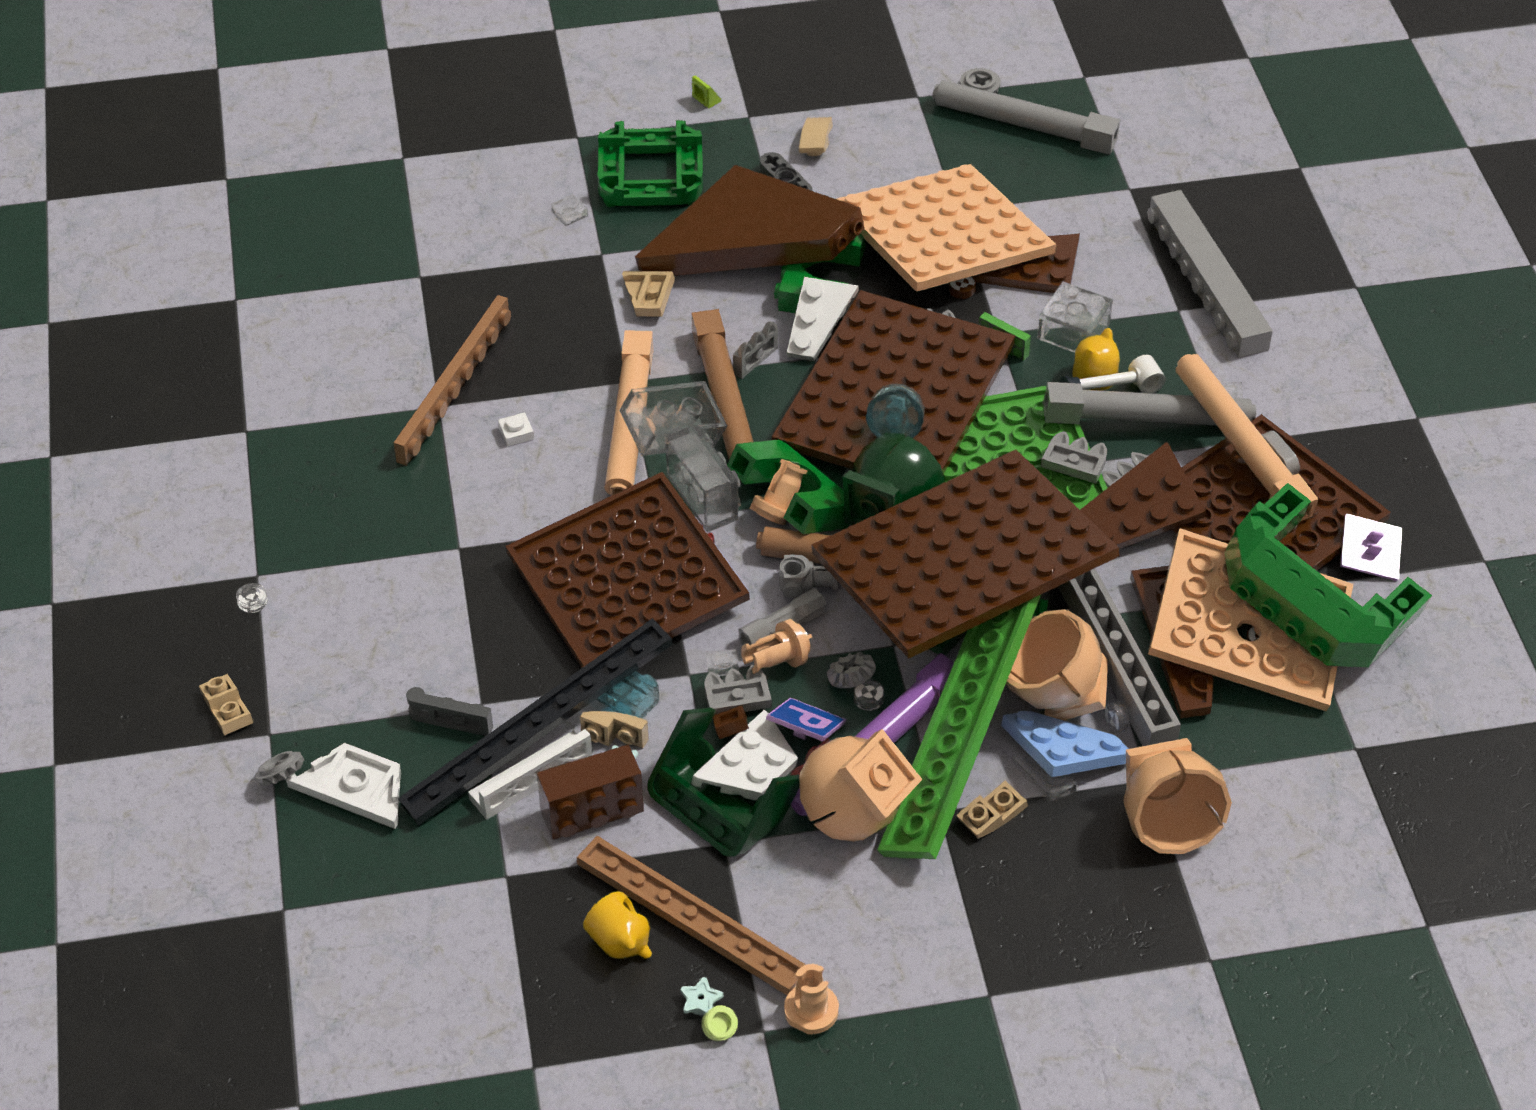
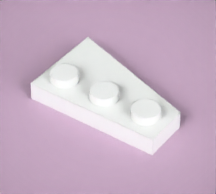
M804 277L786 352L787 357L815 361L831 336V331L846 312V307L851 299L858 293L859 287L857 285Z

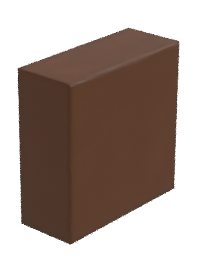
M742 705L713 716L715 730L719 739L749 729L747 716Z

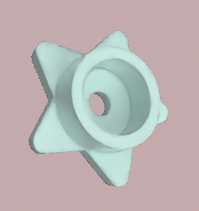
M705 977L695 986H682L680 992L687 1000L683 1010L686 1014L692 1012L696 1015H704L709 1009L714 1007L715 1002L724 997L722 991L710 988ZM703 996L704 999L699 1000L698 997Z

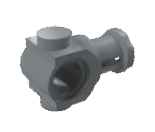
M784 555V559L780 562L779 586L780 590L784 593V597L796 598L814 587H832L833 590H838V581L824 566H814L813 561H808L803 555Z

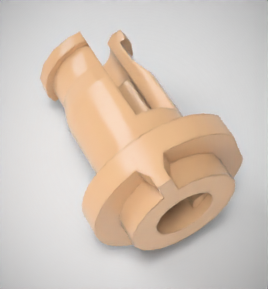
M781 459L780 463L782 464L774 474L765 496L755 495L749 509L772 522L785 525L787 520L783 517L794 494L798 493L801 479L807 473V470L801 469L795 463Z
M792 619L782 621L776 624L775 633L762 637L751 645L747 643L742 646L741 656L743 662L748 664L754 661L753 674L758 673L762 668H771L783 662H787L792 667H799L808 660V654L810 653L809 639L812 638V635H807L805 629Z
M816 964L804 965L797 971L796 978H798L796 986L788 993L784 1003V1014L790 1026L806 1034H818L828 1030L836 1022L839 1013L838 999L834 992L828 988L829 982L823 981L822 973L824 968Z

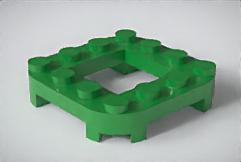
M676 120V128L624 129V121L614 122V128L604 133L600 132L598 135L597 178L598 191L603 198L604 204L610 207L616 205H692L703 191L701 131H696L686 126V121ZM676 153V179L625 180V154Z

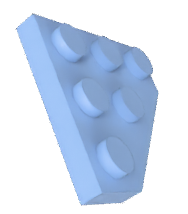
M1019 711L1003 715L1001 726L1051 777L1126 764V749L1129 748L1115 735L1033 711Z

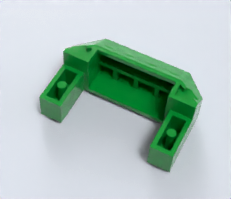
M1287 483L1265 504L1259 501L1236 528L1224 552L1230 589L1326 666L1368 668L1421 615L1432 595L1411 578L1407 577L1386 599L1376 593L1363 607L1280 542L1301 522L1311 503V500Z

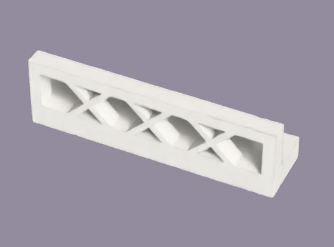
M586 729L579 733L573 730L468 791L469 800L484 818L488 820L537 791V772L592 756L591 735Z

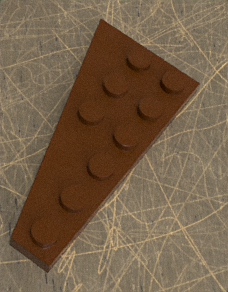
M1080 233L1048 236L1056 244L1055 254L972 277L976 283L1069 295Z
M1168 442L1164 443L1080 509L1119 549L1204 518L1206 513Z
M1169 565L1131 571L1130 579L1151 638ZM1159 658L1180 719L1210 714L1212 708L1213 675Z

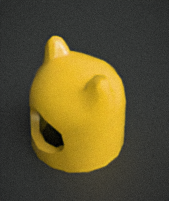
M1110 328L1104 329L1100 335L1089 336L1079 342L1075 350L1072 370L1073 377L1084 379L1118 373L1120 353L1116 343L1113 341V332ZM1112 386L1100 387V388H1094V389H1087V390L1103 391V390H1107V389L1111 388Z
M617 891L603 897L586 915L583 923L584 930L607 955L612 958H627L635 955L645 959L651 957L652 953L647 944L650 932L649 923L645 916L637 914L632 902L624 892Z

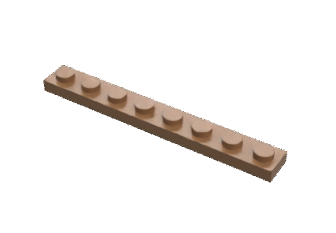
M497 295L396 438L394 449L397 463L407 466L412 457L419 453L421 444L426 437L431 436L437 421L445 416L449 404L458 397L462 385L471 378L478 362L483 361L486 351L491 344L496 342L501 329L508 325L511 318L508 298Z
M596 836L577 856V865L620 892H624L628 897L783 994L788 995L795 988L798 981L796 973L806 964L601 837Z

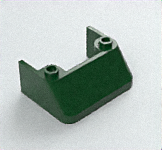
M713 708L683 710L647 782L648 793L653 800L727 857L743 855L783 820L800 788L799 775L773 778L765 794L757 799L754 807L738 794L721 793L720 786L702 783L700 788L692 785L693 775L716 755L713 746L703 738L716 711Z

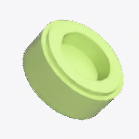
M715 1006L709 1009L702 1018L703 1032L713 1041H724L733 1036L737 1030L738 1020L736 1014L729 1007Z

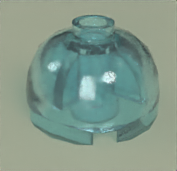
M895 383L882 386L873 394L867 406L866 421L870 430L877 437L889 432L905 434V437L910 436L914 438L919 434L924 423V404L921 396L911 387Z

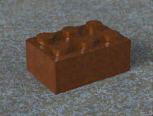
M629 744L537 772L540 810L552 840L570 837L577 832L593 827H602L606 823L622 818H630L644 812L642 773Z

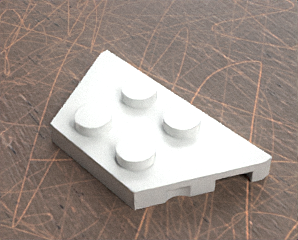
M763 710L748 724L749 729L739 732L693 775L691 784L700 788L702 783L720 786L721 793L738 794L744 798L757 801L761 795L765 794L773 778L785 777L796 767L798 757L776 724L766 719L769 713Z
M343 743L333 749L329 755L311 762L309 770L299 776L295 774L290 775L286 779L289 788L394 829L398 825V798L400 796L401 780L399 763Z

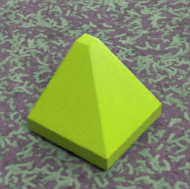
M696 75L692 76L693 98L707 108H711L721 102V97L712 87Z

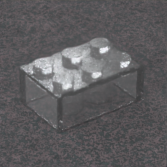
M705 381L631 389L619 410L641 456L715 447L727 428V424Z
M697 424L666 435L667 476L707 533L737 521L738 507L741 506L738 496L740 479L734 470L731 471L723 454L715 450L710 436L707 433H703Z

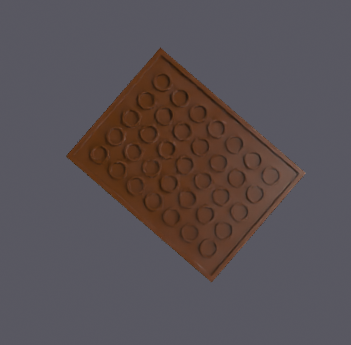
M860 290L772 435V440H781L798 453L853 470L855 459L864 446L887 432L905 434V437L910 436L928 448L941 465L944 475L1013 348L1015 335Z
M1016 449L811 544L812 554L908 659L1119 557V547Z

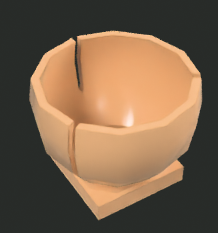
M1065 609L1045 611L1031 619L1006 684L1013 693L1037 709H1045L1044 715L1065 721L1106 708L1108 659L1101 653L1098 639L1091 626L1083 619Z
M881 729L875 732L869 739L854 736L835 738L814 750L809 755L799 774L800 800L810 821L835 812L813 824L831 839L856 842L864 840L888 826L893 821L902 801L923 779L885 731Z
M1188 738L1126 749V792L1123 802L1132 832L1143 844L1158 853L1185 854L1208 844L1224 828L1223 823L1227 822L1232 802L1223 775L1210 762L1192 751V744Z

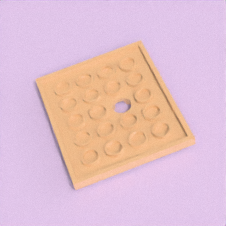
M1179 529L1171 555L1148 654L1327 711L1331 704L1338 666H1326L1319 659L1313 657L1308 650L1294 639L1288 637L1283 630L1269 619L1263 617L1258 610L1238 597L1230 589L1224 555L1228 546L1227 543ZM1321 574L1351 597L1352 583ZM1242 624H1250L1254 626V631L1259 636V639L1255 641L1245 640L1239 635L1237 628Z

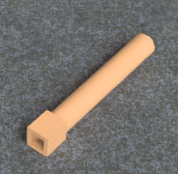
M625 330L621 353L622 366L604 485L605 491L610 496L633 486L635 482L648 376L651 374L653 359V331Z
M1187 354L1180 358L1176 367L1177 375L1269 492V499L1289 483L1311 500L1301 521L1312 517L1318 497L1300 474L1292 475L1198 354Z

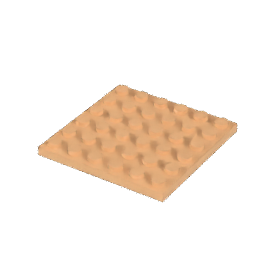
M971 164L837 198V200L861 208L865 228L861 234L864 239L916 292L1055 254L1056 244Z

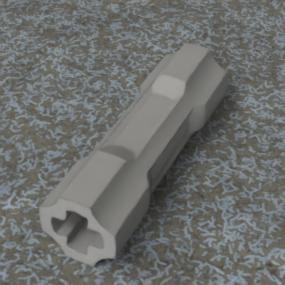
M816 588L810 589L794 598L790 604L772 614L756 619L739 628L738 637L742 646L747 643L751 645L758 639L775 633L777 623L792 619L800 624L809 622L827 612V603L824 596Z

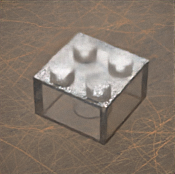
M1062 282L1039 316L1037 339L1075 353L1080 341L1089 336L1100 335L1109 326L1113 299Z

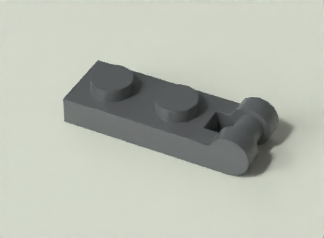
M413 687L406 693L409 715L412 720L487 736L492 732L491 708L484 707L481 704L456 701L449 697L442 698L428 695L419 687Z

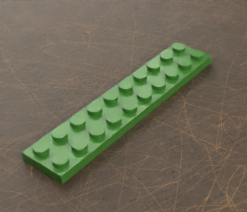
M1041 595L967 630L912 764V767L923 780L902 801L893 821L887 826L878 847V852L883 857L937 858Z

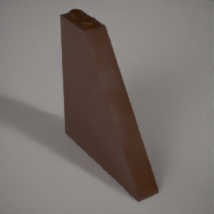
M734 165L635 256L639 271L673 272L674 276L833 260L865 228L861 208Z

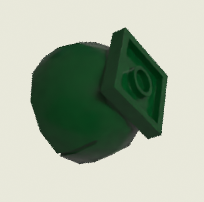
M887 432L863 447L855 459L853 470H849L843 476L845 523L849 525L857 524L945 483L941 465L926 446L910 436L905 437V434Z

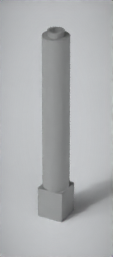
M942 80L940 84H936L933 90L932 98L935 99V103L938 106L1081 142V148L1110 155L1118 140L1120 119L1093 112H1090L1087 117Z
M1047 382L1043 398L1044 417L1047 423L1079 424L1080 419L1083 418L1216 425L1197 399L1190 395L1082 390V385L1078 383ZM1233 398L1250 421L1256 418V406L1252 405L1250 399Z

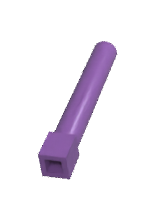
M940 653L916 674V682L854 737L869 739L875 732L883 729L892 742L895 743L934 707L936 708L954 662ZM799 788L791 806L799 815L808 817L800 800Z

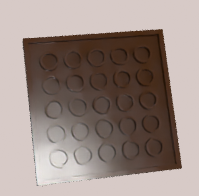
M1261 414L1251 421L1260 434L1271 430L1278 433L1296 454L1300 464V476L1318 497L1313 516L1301 521L1280 541L1316 571L1341 554L1345 514L1381 523L1389 520L1391 513L1389 510ZM1227 438L1182 467L1206 513L1204 518L1172 530L1177 534L1179 529H1183L1229 544L1236 528L1259 501L1265 504L1269 500V492Z
M663 472L505 546L508 556L581 668L652 618L673 638L750 600L746 587Z

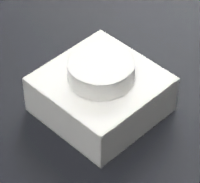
M525 412L498 419V426L507 447L534 440V431Z

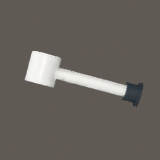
M1142 355L1134 359L1128 367V372L1079 379L1078 377L1069 378L1068 376L1060 378V383L1081 384L1082 390L1133 382L1142 393H1155L1166 382L1165 375L1150 355Z

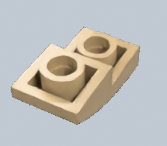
M832 117L806 118L801 133L799 153H807L808 156H819L825 153L829 146L828 134L833 127Z
M228 674L214 677L208 682L199 685L202 696L224 735L253 724L251 713L241 700L238 689Z
M608 711L583 712L580 716L581 731L584 729L588 731L591 735V742H599L610 746L613 740L617 738L625 744L635 745L643 749L649 740L648 721L642 718Z
M1005 780L985 798L981 795L975 798L956 817L977 838H981L1013 819L1027 808L1028 804L1027 800Z

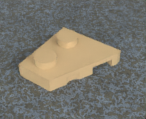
M623 271V279L636 316L662 317L675 281L673 272Z

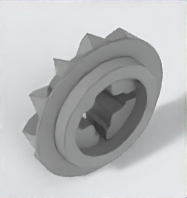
M975 68L966 71L961 76L960 84L998 93L1001 80L995 72L989 69Z
M858 652L855 655L849 653L844 658L838 657V662L831 663L830 669L826 673L830 684L834 687L852 688L870 679L875 673L876 665L871 655H864L862 652Z
M292 751L275 755L259 767L255 774V779L258 784L263 786H269L272 783L277 784L279 781L286 780L287 777L295 774L296 770L302 767L304 758L300 752Z

